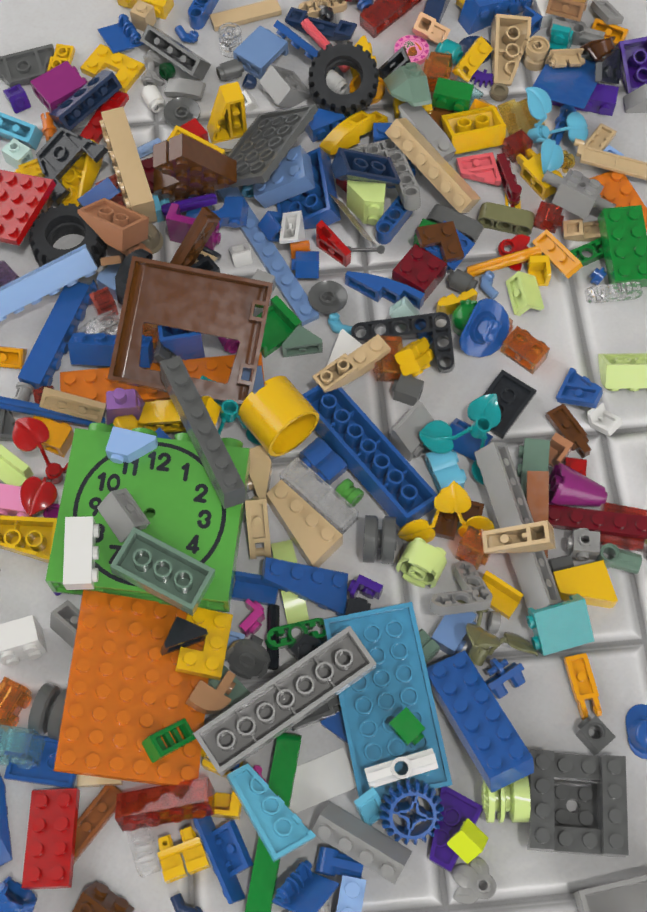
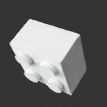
M33 615L0 624V662L3 665L14 666L19 664L20 660L27 658L30 660L37 659L42 654L47 653L42 627Z

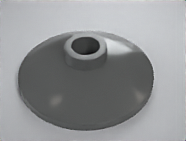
M188 97L174 98L164 107V118L172 126L177 125L180 127L194 118L198 120L200 116L198 103Z
M334 281L318 282L308 293L310 306L323 314L340 311L344 308L348 299L346 289Z

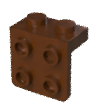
M95 881L82 892L72 912H134L135 908L124 898L110 891L106 885Z

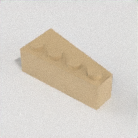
M282 479L266 493L269 507L309 566L319 568L343 544V534Z

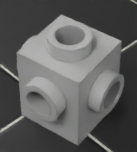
M587 528L573 530L571 536L567 537L566 549L570 550L571 557L576 558L578 561L596 560L600 553V532L589 531Z

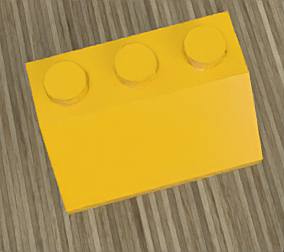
M494 105L441 115L443 130L455 147V154L505 145L506 124Z

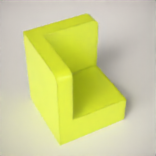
M467 818L460 830L448 840L447 845L468 864L484 850L488 837Z

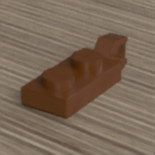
M561 404L546 413L545 417L558 434L574 443L572 451L576 450L582 459L590 455L592 449L587 444L589 441L587 438L588 434L565 404Z

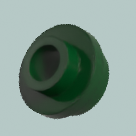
M164 62L160 64L159 74L163 79L168 81V79L175 76V68L171 63Z

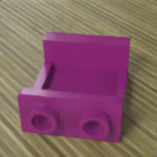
M68 61L30 81L35 96L50 113L57 108V105L66 101L88 82L85 77L79 75L77 68L71 66Z
M171 203L166 216V223L170 241L182 243L196 218L181 215L179 204ZM220 222L205 244L206 247L212 250L215 249L216 244H219L221 240V233H219Z

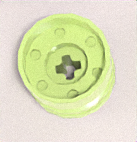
M528 776L493 793L490 792L483 780L481 801L487 823H494L495 812L497 813L499 823L504 822L505 812H509L512 823L529 822L531 807Z

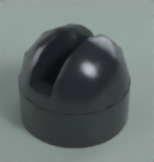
M324 7L320 10L321 20L331 22L334 19V12L331 7Z

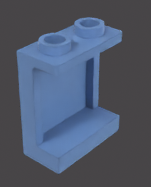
M259 26L233 51V56L238 62H242L246 72L261 79L266 69L281 54L284 56L288 55V42L284 38L272 33L269 29Z

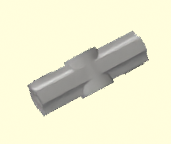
M553 19L549 34H551L553 24L570 27L574 31L572 45L576 46L604 39L606 33L588 28L582 21L569 23Z

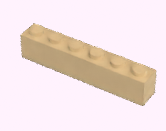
M407 118L395 119L385 134L459 213L469 212L481 199L479 195Z

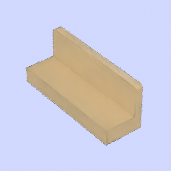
M44 387L39 407L101 423L106 403Z

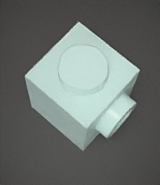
M15 138L1 150L5 161L16 169L19 168L18 165L34 160L31 149Z

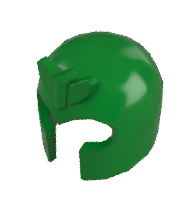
M461 300L460 305L453 311L451 326L460 337L477 304L476 300Z

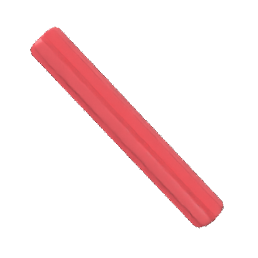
M308 18L301 22L302 28L321 49L325 50L326 45L330 44L326 37ZM340 65L338 68L345 73L350 69V66Z

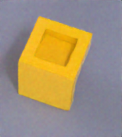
M549 255L529 257L527 273L536 276L538 286L549 285L551 278Z
M232 791V794L215 793L213 809L210 811L212 817L240 820L242 805L235 792Z

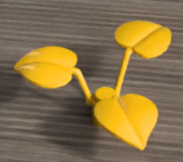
M453 481L448 487L442 488L435 497L434 506L436 512L431 524L424 519L411 521L398 531L397 536L407 542L413 541L416 537L422 538L426 543L432 541L435 537V530L432 528L435 527L440 512L457 513L462 524L458 528V534L468 541L483 540L482 531L493 530L495 527L493 522L484 516H474L467 521L463 519L461 513L470 509L472 505L471 498L457 482Z

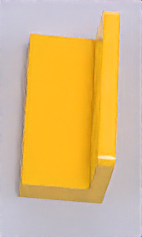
M486 570L482 579L493 596L490 608L500 612L502 616L509 620L520 604L524 594Z

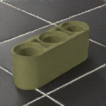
M485 202L480 207L477 221L483 225V228L529 236L532 233L535 215L528 210Z

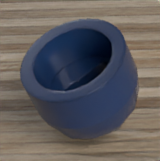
M247 73L242 87L251 90L256 87L257 79Z

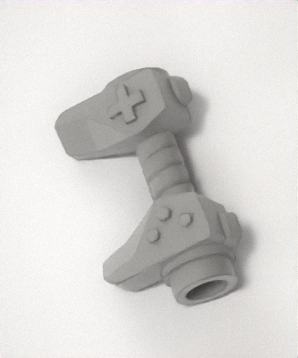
M150 49L143 56L148 68L141 76V80L144 86H163L165 81L156 74L154 69L155 66H160L164 62L167 63L168 59Z

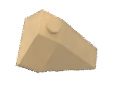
M505 14L495 15L491 23L493 85L496 83H503L506 86L512 85L525 51L526 43L531 35V17Z

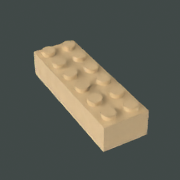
M119 107L101 112L103 120L99 122L103 139L112 161V167L117 176V183L122 192L124 205H126V208L149 217V223L156 222L157 216L153 196L124 108Z

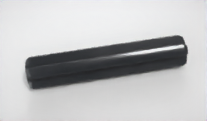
M268 605L267 633L270 629L279 627V605ZM274 634L271 640H275L278 644L279 637ZM267 646V652L271 660L268 670H277L279 667V649L272 650Z

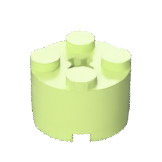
M416 537L407 544L396 565V570L398 572L401 570L404 573L402 577L415 586L425 588L426 585H431L430 588L436 586L447 564L446 551L426 543L422 538Z

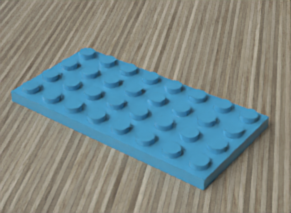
M408 602L324 619L327 640L350 626L377 663L376 669L338 694L358 797L370 789L364 768L430 748L434 751L438 769L406 779H409L411 785H413L415 779L419 780L420 786L426 782L429 785V789L453 785L413 603ZM406 707L426 728L422 732L425 737L415 746L412 743L407 746L388 725ZM398 762L394 766L395 772L398 775H405L408 771V767L404 762ZM406 779L399 780L398 782H400L401 785L404 786ZM397 781L374 788L380 800H383V794L391 795L388 790L389 787L394 788V790L397 789Z

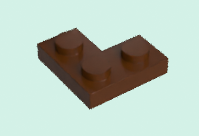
M453 221L416 228L415 232L420 248L439 245L444 262L457 261L464 258Z
M471 501L470 509L461 513L463 519L467 521L471 517L482 516L484 504ZM456 512L453 514L439 513L434 529L435 536L454 540L458 521H460Z

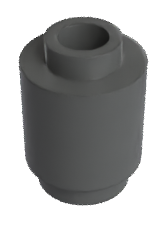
M237 59L221 63L216 67V72L219 80L226 82L241 77L244 67L241 61L238 62Z
M459 269L455 272L451 271L447 279L450 282L449 287L461 293L467 292L472 288L475 290L478 284V280H475L474 276Z

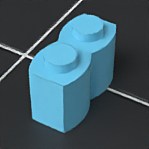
M450 451L445 454L429 452L425 455V463L438 493L442 488L448 487L453 481L464 488L467 478L464 470L460 469L457 465L459 459L456 451Z

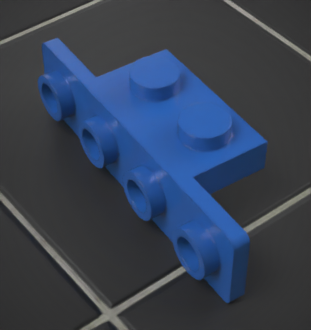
M208 809L193 812L191 816L194 820V826L202 839L204 850L207 852L212 863L213 871L220 882L224 897L229 904L244 900L245 895L236 875L254 864L235 820L229 821L216 829Z

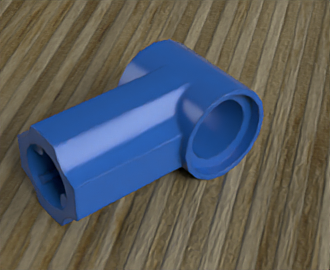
M319 847L314 872L333 877L335 875H344L361 879L364 865L348 855L340 853L338 850Z

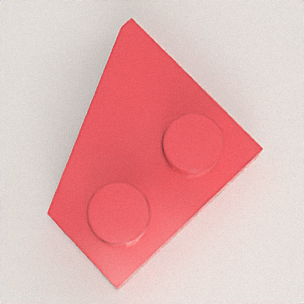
M493 152L456 158L458 172L462 178L501 186L502 180Z

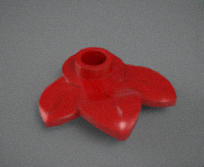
M519 234L512 239L501 241L498 246L499 254L504 256L528 249L527 245L530 237ZM509 247L511 251L507 252L504 248ZM528 261L508 266V268L514 271H521L522 263H528Z

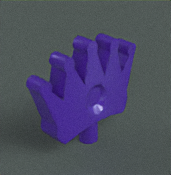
M486 69L483 72L476 70L470 79V82L475 79L474 85L479 82V87L483 83L485 88H487L489 83L491 87L493 85V74L487 73Z

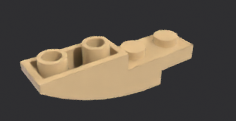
M377 334L349 355L345 353L313 375L312 378L325 393L335 390L373 369L377 361L391 352V348Z

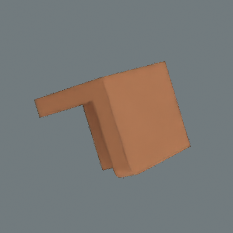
M555 433L550 441L549 465L554 467L556 464L563 463L571 452L574 443Z

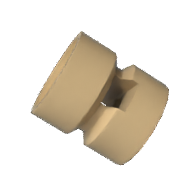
M532 36L526 43L523 64L530 71H540L545 66L550 43L545 37Z

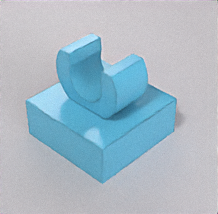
M158 194L153 195L157 222L165 221L161 205L170 203L169 198L159 201Z

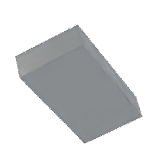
M608 0L592 1L590 7L607 25L622 24L624 17Z

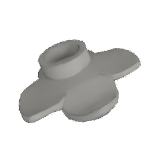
M476 856L470 862V866L457 865L453 868L451 872L452 877L459 885V888L453 895V899L457 902L473 904L479 898L489 899L495 894L496 882L489 875V866L482 858ZM482 882L488 883L486 890L480 889Z

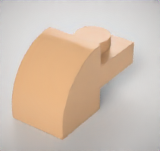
M423 12L419 13L412 29L415 35L425 40L427 39L436 45L446 40L451 30Z

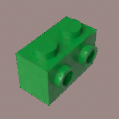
M438 77L433 93L432 106L456 112L467 111L472 99L474 85Z

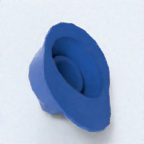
M639 704L629 709L626 715V729L630 749L641 759H647V705Z

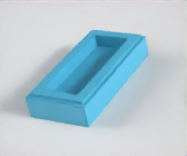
M372 787L354 801L361 820L370 826L380 819L379 813L382 812L380 809L382 802L377 791Z

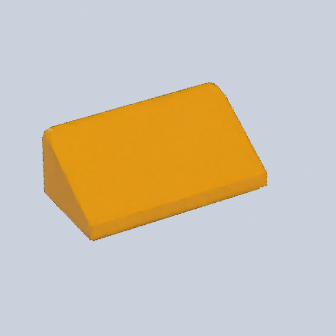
M595 18L591 27L592 29L606 32L604 39L615 36L614 45H617L620 41H625L629 33L628 29L614 24L607 25L598 18Z
M0 346V367L22 369L27 349Z

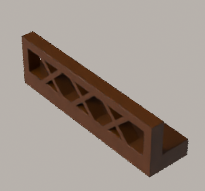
M202 207L170 263L188 267L192 266L221 218L208 207Z

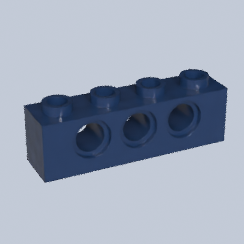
M102 70L49 115L58 128L62 127L71 131L119 91L122 85L112 71Z

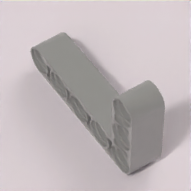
M391 139L349 149L391 157L400 178V183L395 185V188L404 208L408 211H415L420 208V189L405 154Z

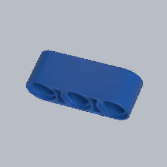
M193 0L188 9L190 27L194 30L202 29L219 0Z
M399 195L376 223L375 240L379 244L385 245L390 243L412 215L413 211H408L404 208Z

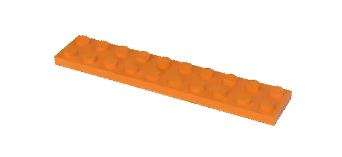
M260 352L258 365H262L263 372L262 354ZM236 355L182 361L190 377L200 379L201 376H205L210 380L226 384L228 383ZM158 362L152 363L150 368L145 369L160 371V364ZM110 367L60 372V391L106 403V392L114 391L116 388H123L124 390L136 389L144 402L171 399L168 392L108 380Z

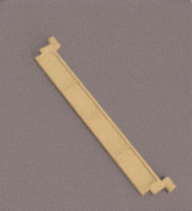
M575 138L573 146L578 147L576 156L580 157V163L647 180V162L584 146V140Z

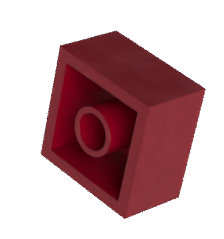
M414 244L392 270V280L425 293V302L446 276L447 263Z

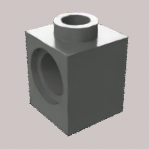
M597 716L592 720L588 717L578 725L580 730L576 734L594 756L616 737ZM589 729L596 730L599 734V739H593L589 735Z

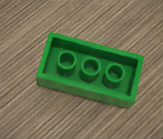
M642 205L604 208L598 217V224L610 290L647 287V233Z

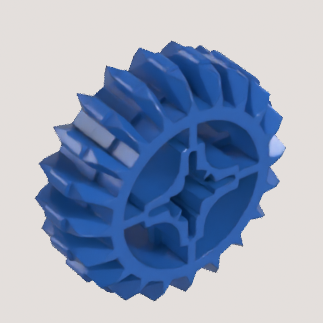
M406 779L405 785L402 786L397 781L396 790L392 787L388 789L391 795L383 794L385 803L380 805L382 812L379 813L380 819L383 820L381 823L382 827L387 829L389 836L394 835V839L397 842L403 838V843L407 845L409 840L412 839L413 844L417 845V839L421 838L426 843V835L429 834L431 837H434L435 834L432 829H440L437 821L443 820V815L440 812L444 810L443 805L439 804L441 798L439 795H435L436 790L434 788L429 789V785L426 782L420 786L419 780L415 779L413 785H411L409 779ZM418 796L428 801L430 810L419 806ZM408 797L405 802H399L401 799ZM414 807L416 812H412L413 814L408 816L407 812H410V809ZM393 814H398V817L404 818L405 827L400 826L393 820ZM424 821L423 823L415 827V825L418 822Z

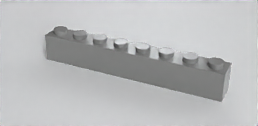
M492 442L474 452L477 466L480 468L484 486L490 497V504L497 518L498 526L504 528L534 523L507 444ZM544 550L509 553L510 562L515 570L517 583L524 594V603L527 609L533 608L537 610L562 603Z

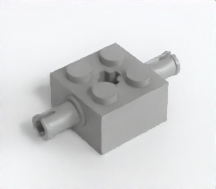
M570 169L563 178L547 170L542 179V182L557 188L552 203L585 220L594 208L602 211L604 208H615L616 206L615 203L601 197L600 194L604 186L599 181L589 179L577 170L573 171Z

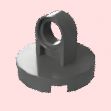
M253 635L251 640L239 639L234 641L228 647L225 655V661L228 660L230 664L229 669L237 676L245 679H251L252 676L262 678L267 673L271 662L269 653L261 646L263 639Z

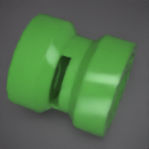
M348 478L337 487L335 495L338 498H344L345 504L352 508L362 499L364 492L360 488L354 487V483Z

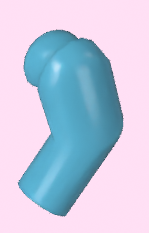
M338 313L329 314L328 324L334 333L339 334L344 329L352 335L351 329L353 326L343 325Z

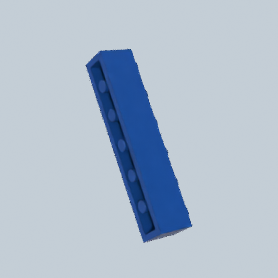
M77 282L70 287L65 285L18 375L19 381L32 385L34 391L43 393L44 387L49 388L51 386L55 371L59 370L61 359L69 350L68 342L73 333H77L80 321L84 320L88 305H91L93 302L94 294L90 285Z

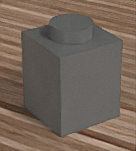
M401 373L399 380L395 379L391 389L394 392L393 400L414 406L421 397L424 381L408 375L403 376Z

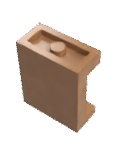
M549 0L546 13L580 22L583 11L586 10L588 0Z

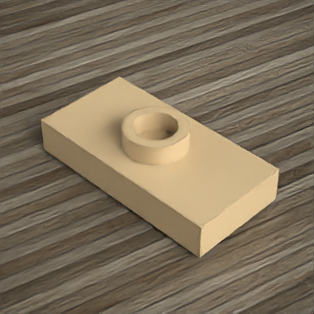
M600 123L584 146L603 151L616 136L617 131Z

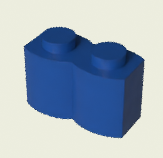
M320 437L316 438L300 452L301 465L305 469L313 471L316 480L321 484L324 483L330 486L347 471L346 462Z

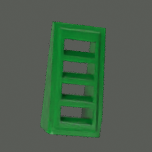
M184 718L148 736L142 742V745L151 762L154 763L194 741L196 737ZM177 728H179L185 738L184 740L180 736ZM170 732H171L172 736L174 737V739H175V741H176V744H175V742L173 741V739H172V737H171V735H170ZM161 737H163V739H164L165 743L167 744L168 748H166V746H165L164 742L162 741Z

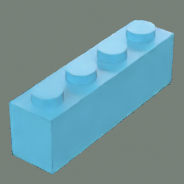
M0 112V137L8 140L15 138L27 147L36 150L43 135L37 126Z

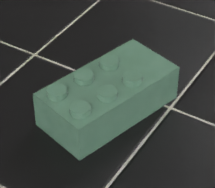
M135 527L132 528L110 565L111 572L114 575L192 616L215 577V569Z

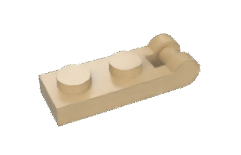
M267 498L245 499L250 559H257L258 556L271 558ZM264 542L263 548H256L255 543Z

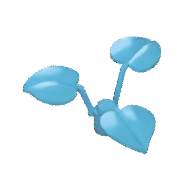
M527 87L525 90L527 92L529 112L533 118L540 120L534 124V128L528 130L527 137L531 143L542 142L541 164L543 174H545L547 170L551 172L559 169L564 162L562 148L559 145H555V140L548 138L549 134L568 130L569 140L573 143L575 138L585 141L589 134L588 125L583 115L579 112H572L566 119L568 127L549 131L547 126L541 124L547 119V113L552 110L551 99L543 89Z

